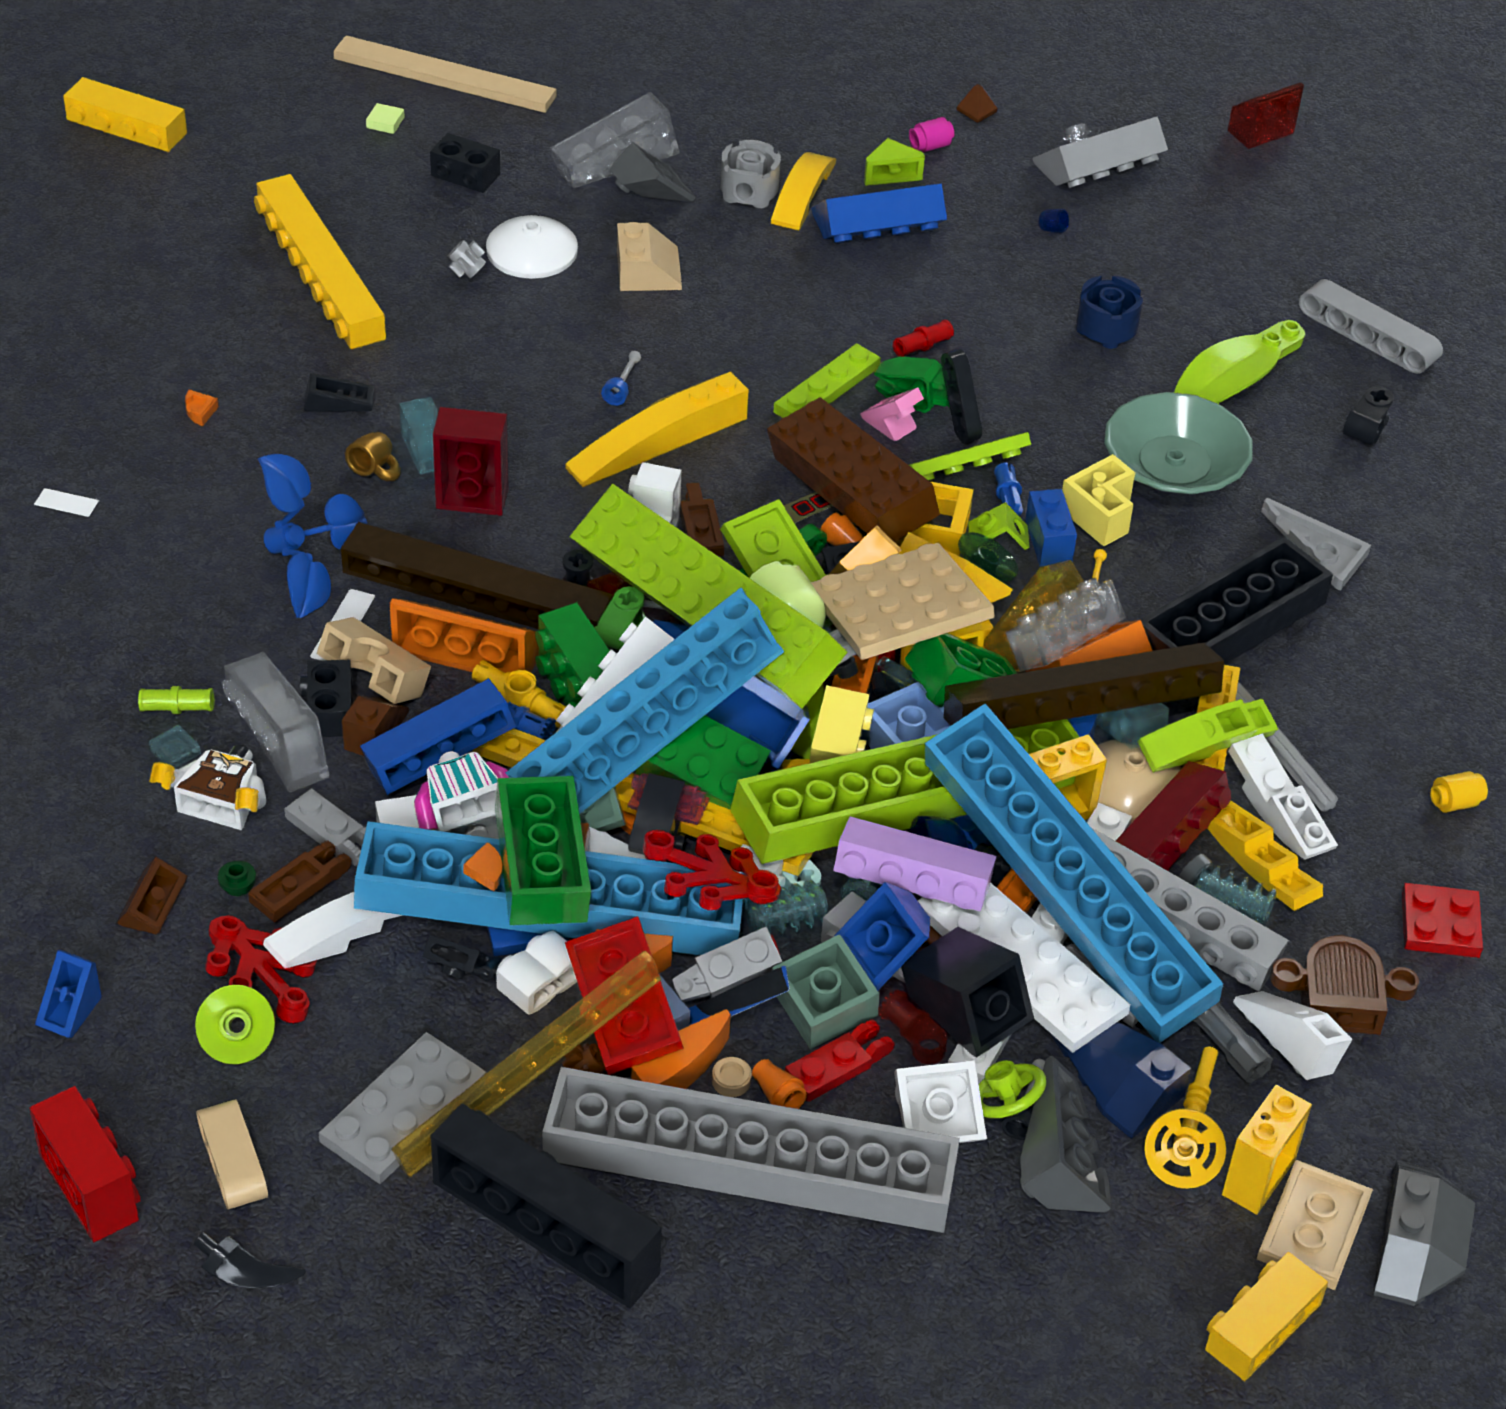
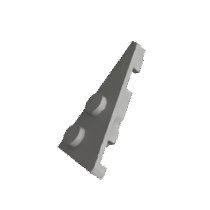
M1269 498L1264 500L1261 512L1285 537L1332 572L1331 584L1341 591L1369 555L1371 544Z

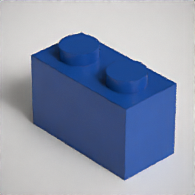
M1063 490L1029 491L1025 522L1028 525V531L1039 566L1072 564L1077 532Z

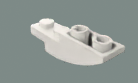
M1260 734L1233 743L1228 752L1245 779L1242 789L1266 824L1273 828L1276 836L1304 860L1336 849L1338 844L1302 785L1294 787L1264 735Z

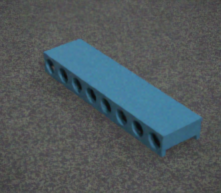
M739 588L505 773L509 778L574 776L580 814L784 653V650L770 632L760 614V609L747 597L744 590Z

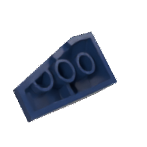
M1119 1022L1073 1053L1050 1033L1063 1055L1070 1058L1078 1070V1078L1083 1086H1088L1096 1098V1106L1101 1114L1131 1139L1185 1095L1191 1067L1161 1043Z

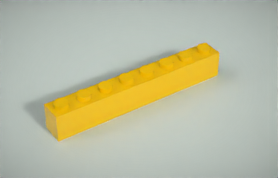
M288 174L257 182V196H254L257 212L259 214L263 213L268 229L276 233L279 246L287 250L291 265L298 267L303 283L309 284L314 300L316 302L320 301L326 319L332 320L337 336L340 339L343 338L350 349L386 340L384 313L292 175Z

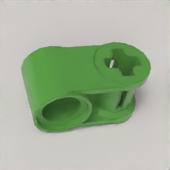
M629 586L619 589L601 616L598 626L594 627L608 648L619 651L624 645L619 638L629 625L634 623L638 627L646 617L642 611L645 602L644 594L636 587Z

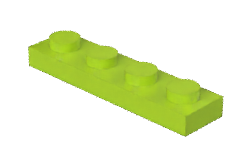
M856 343L774 402V413L782 418L787 417L819 397L829 404L873 373L879 367L881 357Z
M1026 432L909 464V466L927 480L935 479L933 472L944 470L945 475L964 470L962 464L973 462L974 467L993 462V455L1000 453L1003 459L1022 454L1021 447L1032 444L1029 433Z

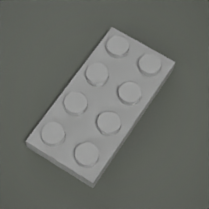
M426 1032L319 1132V1142L381 1184L430 1137L461 1103L464 1104L487 1082V1072Z

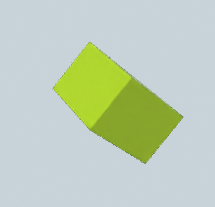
M887 138L866 158L864 184L868 186L923 180L925 155L921 151Z

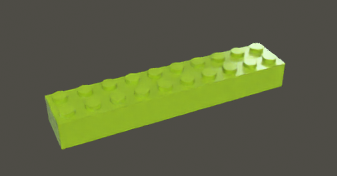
M613 483L569 536L581 548L589 552L594 559L627 583L636 587L645 596L689 628L739 588H742L747 597L760 609V614L770 632L784 650V653L758 672L756 676L801 709H803L848 653L827 631Z
M1068 719L1008 729L1028 754L1080 737ZM936 735L739 779L730 809L761 864L838 846L850 816L898 830H906L968 815L925 764V742ZM1076 776L1056 782L1054 785L1059 789L1074 784Z

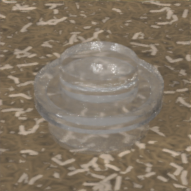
M1087 123L1064 128L1065 136H1063V140H1070V143L1087 138V134L1092 133V131L1088 129Z

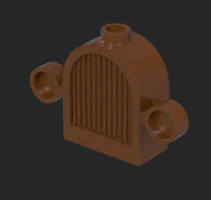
M1333 935L1317 941L1308 952L1304 968L1294 959H1278L1273 964L1270 980L1274 987L1286 992L1300 991L1302 1005L1328 1013L1345 1032L1377 1035L1381 1034L1388 1012L1386 998H1394L1400 1001L1410 1000L1415 996L1419 985L1417 974L1409 968L1397 967L1392 969L1389 975H1385L1382 961L1375 950L1363 941L1345 935Z

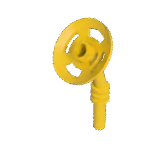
M1213 1047L1203 1048L1194 1082L1188 1085L1186 1099L1183 1103L1184 1108L1171 1110L1161 1115L1154 1121L1146 1135L1145 1157L1150 1169L1160 1180L1173 1187L1188 1189L1202 1186L1211 1181L1220 1172L1225 1161L1226 1141L1223 1132L1218 1124L1205 1114L1209 1097L1211 1096L1209 1085L1218 1057V1050ZM1199 1122L1207 1127L1201 1133L1197 1130ZM1166 1125L1168 1129L1162 1137L1161 1150L1155 1151L1156 1137L1159 1131ZM1174 1133L1176 1136L1173 1147L1167 1148L1168 1139ZM1210 1143H1216L1214 1159L1205 1169L1202 1164L1208 1158ZM1198 1144H1204L1203 1152L1197 1159ZM1171 1160L1177 1165L1189 1166L1191 1176L1174 1174L1168 1171L1164 1165Z

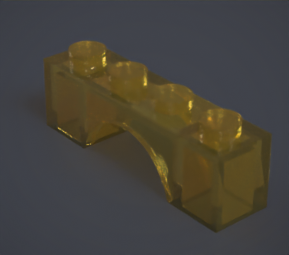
M1068 560L1040 567L984 639V649L1006 657L1016 672L1026 670L1042 649L1034 637L1036 632L1051 618L1072 608L1087 588L1073 562Z

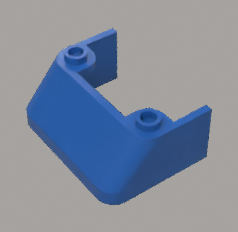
M756 675L705 714L718 723L771 750L766 764L771 759L772 766L779 769L810 720L809 710L806 705L801 709Z

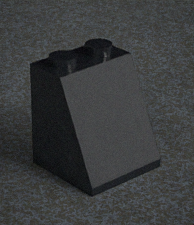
M956 927L911 956L901 966L908 996L975 1057L980 1056L1034 1019L1020 955L963 928Z

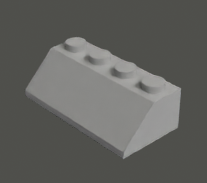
M1157 116L1057 147L1032 159L1034 164L1055 186L1067 183L1068 187L1072 188L1086 183L1084 177L1092 175L1094 181L1109 176V170L1117 168L1118 173L1134 168L1133 162L1141 160L1142 165L1159 160L1157 154L1167 151L1168 148Z

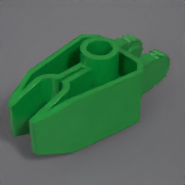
M900 356L883 361L874 372V375L880 378L875 388L886 398L918 387L924 399L913 405L915 410L926 413L934 405L950 407L942 366L936 359Z

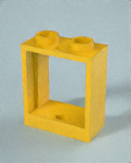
M931 482L934 487L940 514L953 516L951 526L948 528L924 524L911 533L933 544L939 543L945 550L960 557L971 514L974 489ZM905 537L895 543L900 547Z
M1087 734L1030 753L1031 758L1053 784L1076 776L1074 784L1059 788V791L1084 820L1089 819L1098 804L1107 759L1090 735Z
M1278 1085L1274 1086L1236 1140L1222 1192L1224 1197L1258 1215L1296 1160L1311 1110V1103Z

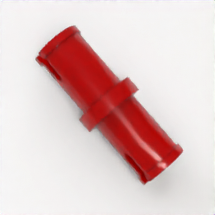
M946 319L928 327L919 326L914 329L913 333L893 340L894 352L898 357H905V355L918 350L927 351L933 347V344L951 339L954 336L953 326Z

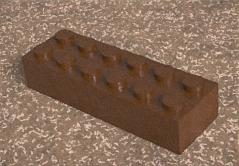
M821 397L809 402L806 406L767 428L775 459L867 534L874 527L878 526L890 539L896 542L905 537L908 532H913L940 515L934 487L930 481Z

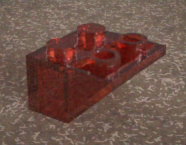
M1300 82L1233 106L1228 131L1248 149L1293 134L1304 85Z

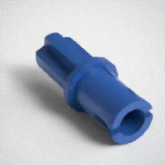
M1001 463L994 469L998 485L996 495L1002 500V504L1006 502L1020 516L1023 512L1020 499L1022 486L1016 479L1015 467L1010 464L1008 468V463Z

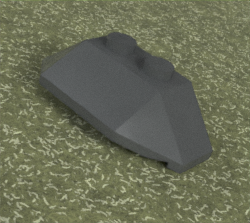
M1396 1160L1373 1296L1416 1306L1425 1300L1426 1296L1442 1289L1462 1276L1466 1271L1475 1202L1436 1169Z

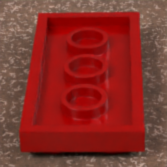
M638 916L565 942L608 1075L684 1049Z

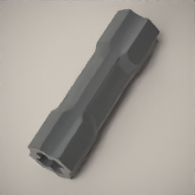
M1220 1001L1192 1020L1198 1023L1226 1054L1227 1061L1246 1082L1252 1083L1256 1079L1263 1077L1271 1069L1273 1058L1255 1038L1247 1035L1221 1006Z

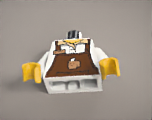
M243 745L233 746L229 754L212 749L207 750L198 760L179 769H175L172 765L162 762L154 763L152 766L149 782L161 783L162 788L166 790L173 787L177 812L242 830L249 811L257 812V809L263 808L267 801L263 780L257 776L256 764L251 761L253 757L252 752Z

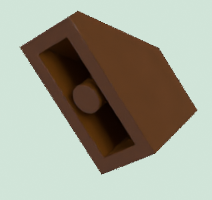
M358 696L342 719L344 750L364 756L360 745L399 726L409 713V707L393 704L379 697Z

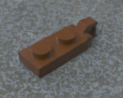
M687 483L686 501H681L680 515L685 534L715 555L724 556L725 547L714 500L703 499L699 483Z

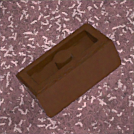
M155 856L144 869L116 923L123 927L157 935L188 876Z

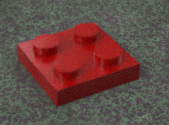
M1404 883L1402 890L1404 949L1480 958L1483 950L1479 891Z

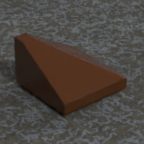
M976 84L957 106V111L977 123L996 113L998 109L979 84Z

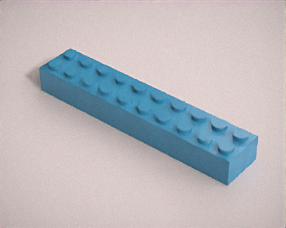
M983 704L925 742V764L1108 985L1131 1004L1130 1011L1155 1041L1161 1043L1220 1001L1223 982L986 704Z
M367 822L355 875L354 909L545 934L554 930L561 937L578 938L595 932L596 929H603L638 916L645 934L673 936L672 952L703 955L739 938L743 898L722 901L719 909L706 910L699 905V896L701 889L709 885L687 887L686 894L681 897L670 896L664 891L667 874L671 872L683 874L697 871L677 863L585 851L591 887L587 922L509 925L503 870L501 882L494 892L463 873L464 864L487 842L495 847L500 854L499 839ZM728 883L711 884L710 886H716L720 888L733 885Z

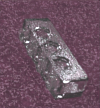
M1096 578L1083 581L1077 585L1078 591L1074 589L1057 596L1059 602L1052 601L1037 608L1038 614L1031 613L1016 620L1018 625L1005 633L1020 672L1047 666L1126 618L1112 579L1099 583Z

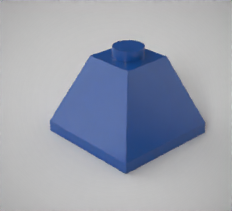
M884 882L834 936L841 935L878 991L929 938L930 917L910 891Z

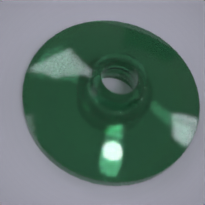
M974 532L965 533L960 537L958 547L966 560L1002 582L1012 581L1017 576L1018 566L1015 559L998 542Z

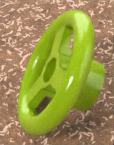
M1008 1060L991 1065L985 1072V1078L978 1084L983 1116L994 1119L1009 1117L1033 1105L1045 1090L1047 1083L1045 1073L1035 1065L1026 1063L1014 1064ZM1035 1080L1031 1090L1025 1096L1017 1100V1096L1020 1094L1021 1089L1025 1087L1027 1084H1029L1031 1081ZM999 1097L1000 1100L1004 1101V1105L988 1106L984 1104L983 1098Z

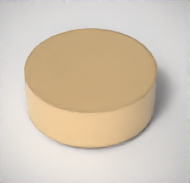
M723 1058L716 1062L713 1067L712 1085L723 1096H741L751 1086V1068L747 1062L740 1058Z

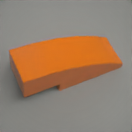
M725 1009L679 1030L684 1049L633 1066L631 1079L687 1089L709 1068L728 1041L731 1017L729 1011Z

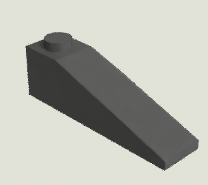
M1050 1056L1045 1060L1043 1068L1047 1080L1046 1087L1041 1097L1034 1103L1020 1156V1184L1030 1198H1036L1047 1209L1107 1212L1112 1209L1109 1179L1106 1169L1102 1167L1097 1168L1093 1153L1098 1151L1099 1147L1096 1138L1090 1136L1087 1127L1083 1123V1120L1088 1118L1089 1115L1077 1078L1056 1058Z

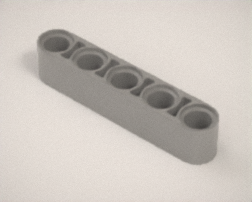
M1321 279L1299 298L1300 309L1310 318L1412 373L1420 374L1424 372L1443 354L1442 344L1435 336L1330 280Z

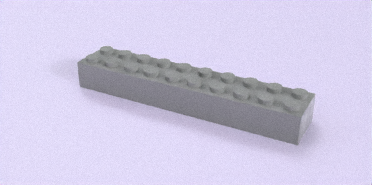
M566 1067L560 1068L542 1131L543 1151L551 1154L561 1164L941 1233L945 1231L960 1141L958 1137Z

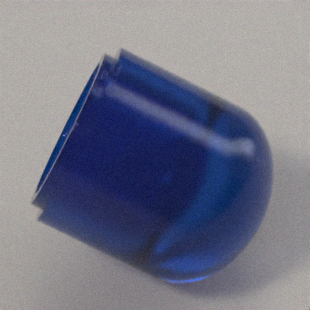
M1063 208L1043 210L1038 220L1039 227L1049 232H1065L1069 226L1067 211Z

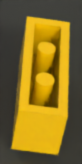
M1289 1251L1277 1263L1273 1260L1268 1262L1258 1276L1259 1281L1252 1288L1248 1285L1244 1286L1234 1298L1233 1306L1226 1313L1222 1310L1219 1311L1207 1326L1206 1330L1210 1334L1205 1350L1244 1381L1322 1303L1328 1281Z

